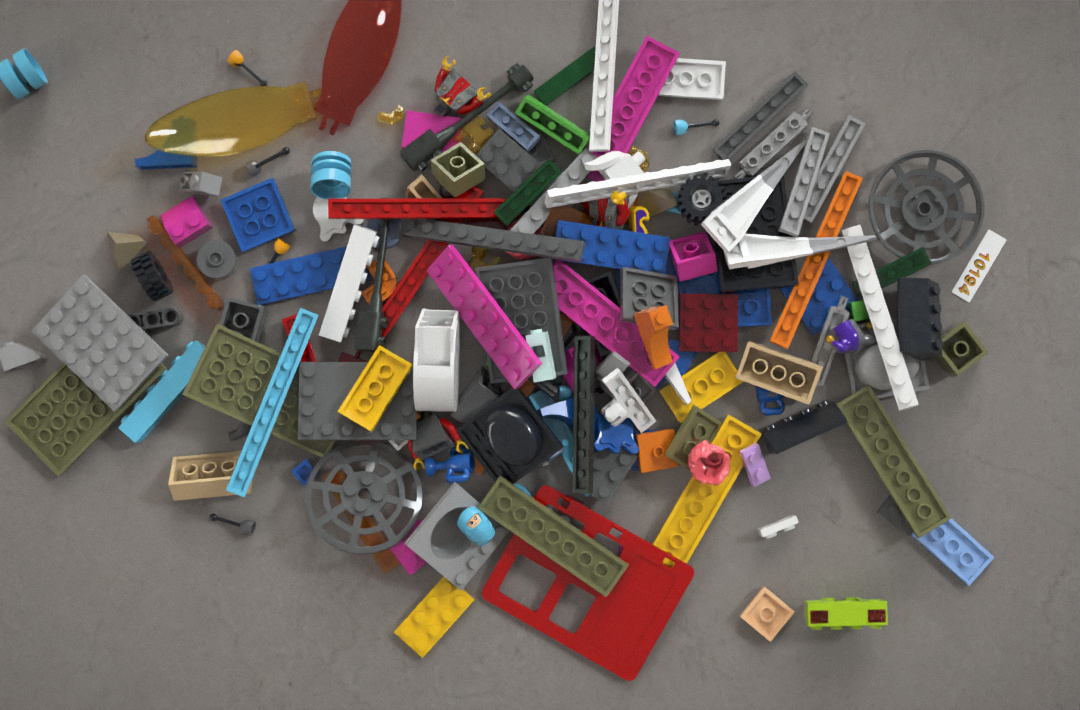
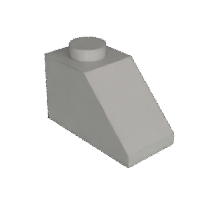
M14 341L3 344V348H0V360L6 372H13L47 360L46 355L23 344L14 343Z
M614 351L606 355L595 369V380L601 385H605L602 379L616 368L623 372L630 363Z

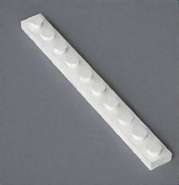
M599 0L589 144L591 152L610 151L619 0Z
M729 159L716 160L710 163H698L687 167L663 169L658 172H645L635 176L628 175L623 178H610L606 181L589 182L583 185H571L570 187L560 189L553 188L547 191L545 204L547 208L608 198L615 191H619V194L621 192L630 194L686 184V180L688 178L692 180L695 175L701 178V174H704L705 178L708 179L709 176H712L713 179L727 177L731 163Z
M861 225L842 230L844 237L864 236ZM867 243L848 246L847 249L899 412L917 407L919 404L902 352H900L899 342Z

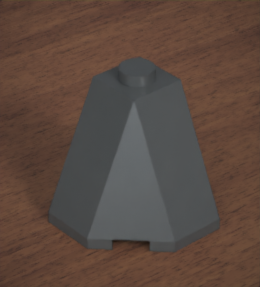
M481 366L458 397L456 412H451L450 415L456 422L464 424L506 391L502 392L499 386L500 383L491 384L489 371Z

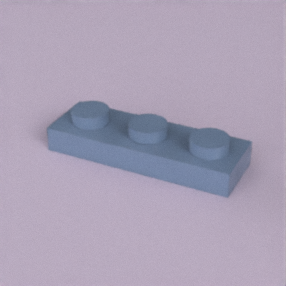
M500 102L486 114L491 122L526 152H529L541 139L536 132Z

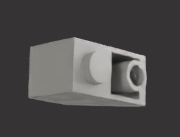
M183 172L180 178L179 191L206 196H219L223 177L206 172Z

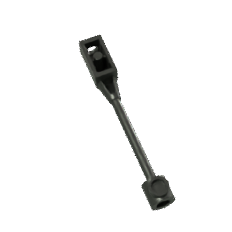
M514 64L506 72L509 83L454 125L436 134L431 129H428L402 149L400 156L414 172L417 169L419 172L424 171L429 166L427 162L443 153L444 147L455 136L456 132L513 88L518 92L520 90L528 91L533 86L531 82L534 80L530 71L524 65Z
M380 219L382 223L374 289L367 311L359 310L355 340V349L358 351L375 352L379 345L385 348L386 338L382 337V329H387L388 318H385L383 313L381 288L389 221H395V219Z

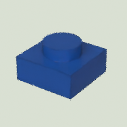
M305 459L291 472L302 486H305L314 467L308 459Z

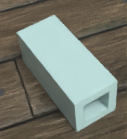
M542 329L531 330V335L525 336L526 342L542 362V365L533 373L534 382L557 378L548 331L542 332Z

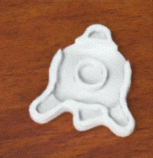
M316 197L314 201L313 214L320 225V239L323 242H328L335 233H346V223L361 225L364 222V219H328V200Z

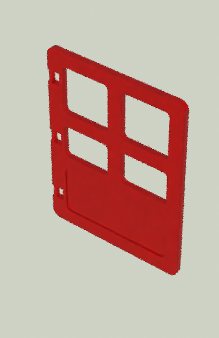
M543 485L536 493L535 500L544 506L550 504L584 524L582 532L590 538L594 539L597 533H601L621 544L623 550L619 558L628 563L629 566L608 596L605 597L519 536L513 534L482 590V597L619 677L632 681L638 675L693 579L694 569L689 564L624 529L576 500L562 494L553 487ZM559 498L570 503L567 509L557 504ZM612 527L622 532L620 538L609 533ZM519 554L556 575L554 582L536 611L529 609L499 591L501 583ZM665 557L675 562L672 568L662 563ZM569 583L578 586L595 597L575 633L566 630L549 619Z

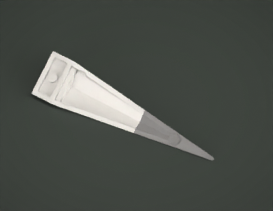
M807 140L799 143L714 209L701 223L725 253L730 252L743 238L759 210L802 150Z
M745 234L730 252H724L729 269L748 267L750 269L874 241L876 236L805 238Z

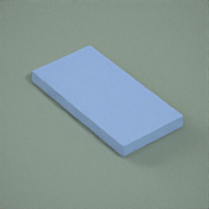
M952 519L920 538H917L914 532L911 533L919 543L967 586H970L995 558Z

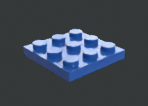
M274 178L220 200L243 253L296 231Z
M829 258L801 318V321L812 336L822 330L830 306L837 307L841 296L849 298L845 306L846 311H850L848 302L859 301ZM793 287L780 289L787 301Z

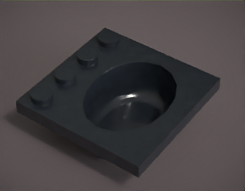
M510 388L456 429L459 436L495 482L501 475L512 484L516 483L564 447L520 388Z

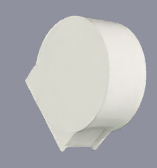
M422 309L415 326L413 362L415 410L456 412L460 378L459 311Z

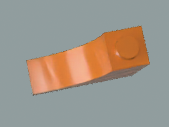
M667 305L650 307L634 313L633 315L652 368L658 369L673 363L668 345V329L673 325Z

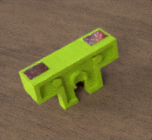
M845 597V600L836 599V602H834V598L804 600L805 624L811 627L812 630H822L823 626L834 630H840L842 626H849L850 629H862V626H870L871 629H881L882 625H888L887 601L883 599Z

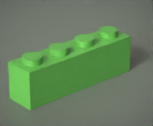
M530 95L524 97L515 112L577 154H581L590 141L589 133Z

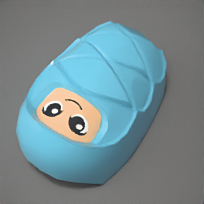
M472 506L461 513L457 525L467 538L481 546L492 540L495 536V530L481 510Z

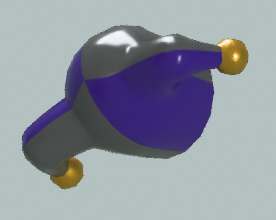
M850 319L833 328L830 335L826 337V342L831 344L837 353L850 354L859 350L861 346L874 345L876 343V336L871 322L866 323V328L868 329V334L862 332L854 319Z

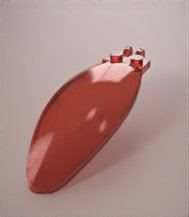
M349 0L343 8L327 45L322 70V93L314 108V111L323 115L319 130L322 131L325 128L328 117L334 119V123L330 128V135L335 134L339 122L350 126L357 110L356 108L378 84L390 62L396 45L401 20L402 0Z

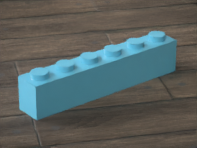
M196 340L190 342L184 349L185 353L181 357L175 358L172 362L173 366L170 370H166L159 377L160 381L147 390V396L143 400L140 399L134 405L133 412L122 418L120 421L122 424L118 428L132 441L141 443L183 396L182 394L205 349L201 342Z

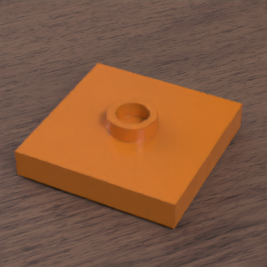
M673 428L635 434L636 444L639 447L638 461L641 473L678 467V463L664 455L675 437Z

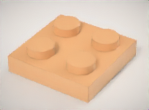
M763 586L740 614V617L771 642L795 611Z

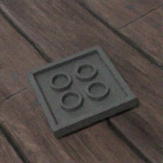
M622 267L620 270L621 322L636 324L634 313L650 307L667 305L673 322L669 329L677 330L679 327L677 276Z

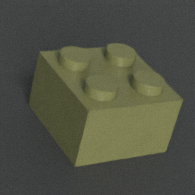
M461 142L430 160L432 176L455 198L485 180V163Z
M961 322L941 336L943 342L942 357L937 359L950 376L953 377L960 375L989 352L966 322Z

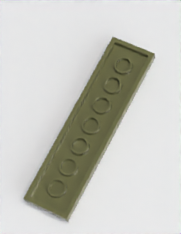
M870 385L863 387L838 402L837 406L848 421L846 423L915 536L920 538L952 519Z
M501 475L478 506V509L605 597L608 596L629 566L624 560Z

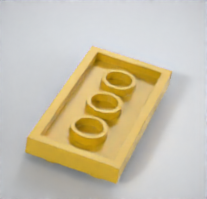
M379 345L338 412L373 432L412 369L413 364Z
M718 352L681 376L691 399V403L688 406L684 404L670 384L661 389L659 393L679 423H682L693 405L703 409L744 381L735 378L738 370L726 352Z
M443 576L394 633L423 658L475 599L464 589L462 591L459 590Z

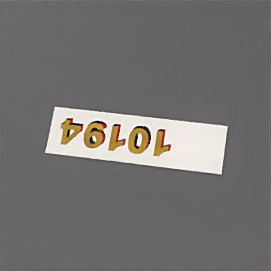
M988 229L953 288L952 293L970 303L1005 244V238Z

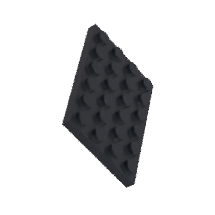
M784 175L759 210L745 234L792 237L779 231L787 205ZM756 177L719 180L720 186L723 185L726 200ZM714 240L721 293L799 285L795 258L750 269L748 267L729 269L723 249Z

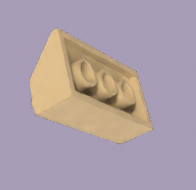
M749 341L735 378L810 405L824 366Z
M241 451L173 457L168 483L173 500L236 495L226 491V487ZM252 480L246 494L251 493Z

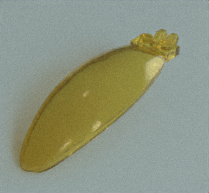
M305 81L288 86L287 88L258 86L227 90L192 101L159 118L149 127L145 134V141L154 149L177 155L210 157L237 154L263 146L279 138L297 124L317 119L314 109L324 107L328 102L325 99L312 102L311 97L321 96L325 92L322 88L308 91Z

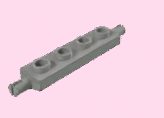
M807 108L801 115L796 112L792 113L739 162L741 170L733 176L734 179H741L746 175L754 177L808 127L806 120L814 112Z
M843 296L840 297L837 307L830 306L810 361L824 366L817 386L824 385L836 352L832 345L826 342V337L830 335L833 328L847 321L850 314L845 310L849 298Z

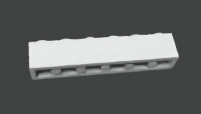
M356 224L353 226L319 336L342 342L343 338L347 339L350 330L347 325L349 320L353 321L356 312L353 306L355 302H359L362 293L358 290L360 284H364L368 273H365L367 265H371L373 255L370 253L372 247L376 248L379 237L376 236L377 231Z

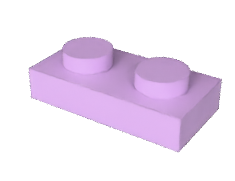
M754 443L739 451L752 486L756 487L771 479L758 444Z

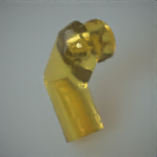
M397 106L390 114L379 111L377 120L395 124L404 118V108Z
M632 145L628 154L631 156L637 152L643 154L646 160L639 167L643 172L647 171V168L650 167L647 153Z

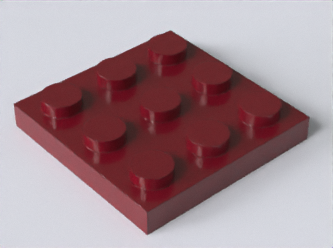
M680 293L679 352H738V294Z

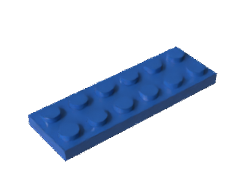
M557 220L555 237L584 241L586 244L582 261L575 263L615 269L626 267L665 274L670 237Z
M347 246L250 268L257 304L262 306L334 289ZM366 267L365 273L368 274L365 282L371 281L368 268Z

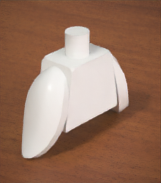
M612 151L584 163V166L589 171L598 170L605 180L610 178L617 179L628 175L643 174L644 172L639 166L646 159L640 152L631 156L620 151ZM640 192L626 194V198L629 199V209Z

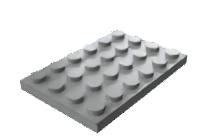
M82 275L31 331L114 412L122 407L169 356L86 275Z

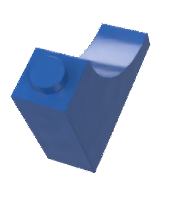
M179 116L178 119H172L171 131L163 146L149 156L135 159V167L140 170L197 167L196 122L189 116Z
M574 397L537 410L542 418L560 420L573 429ZM594 404V442H595L596 439H597L596 421H597V418L599 417L595 404Z

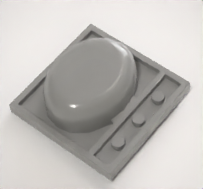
M893 317L891 321L899 342L898 317ZM866 323L858 324L862 332L868 334ZM877 340L874 345L861 346L854 353H844L851 395L870 385L878 399L894 396ZM902 353L914 392L930 389L925 361H920Z
M454 482L404 544L462 591L510 530L484 513L495 530V536L484 546L478 545L467 538L457 525L458 519L465 509L472 506L478 508L480 503Z

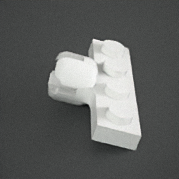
M618 368L602 379L614 397L601 410L602 414L605 413L606 420L612 426H618L629 417L636 428L642 433L656 422Z

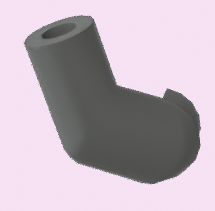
M240 421L238 429L228 432L230 440L234 441L247 436L251 425Z

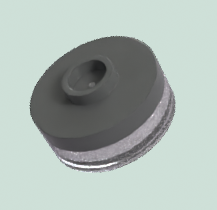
M213 240L205 243L199 249L197 265L204 276L211 280L221 281L229 278L235 272L237 257L230 245L223 241Z

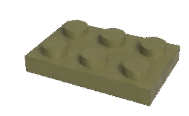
M693 405L664 455L690 471L688 455L691 450L704 440L711 444L723 423Z

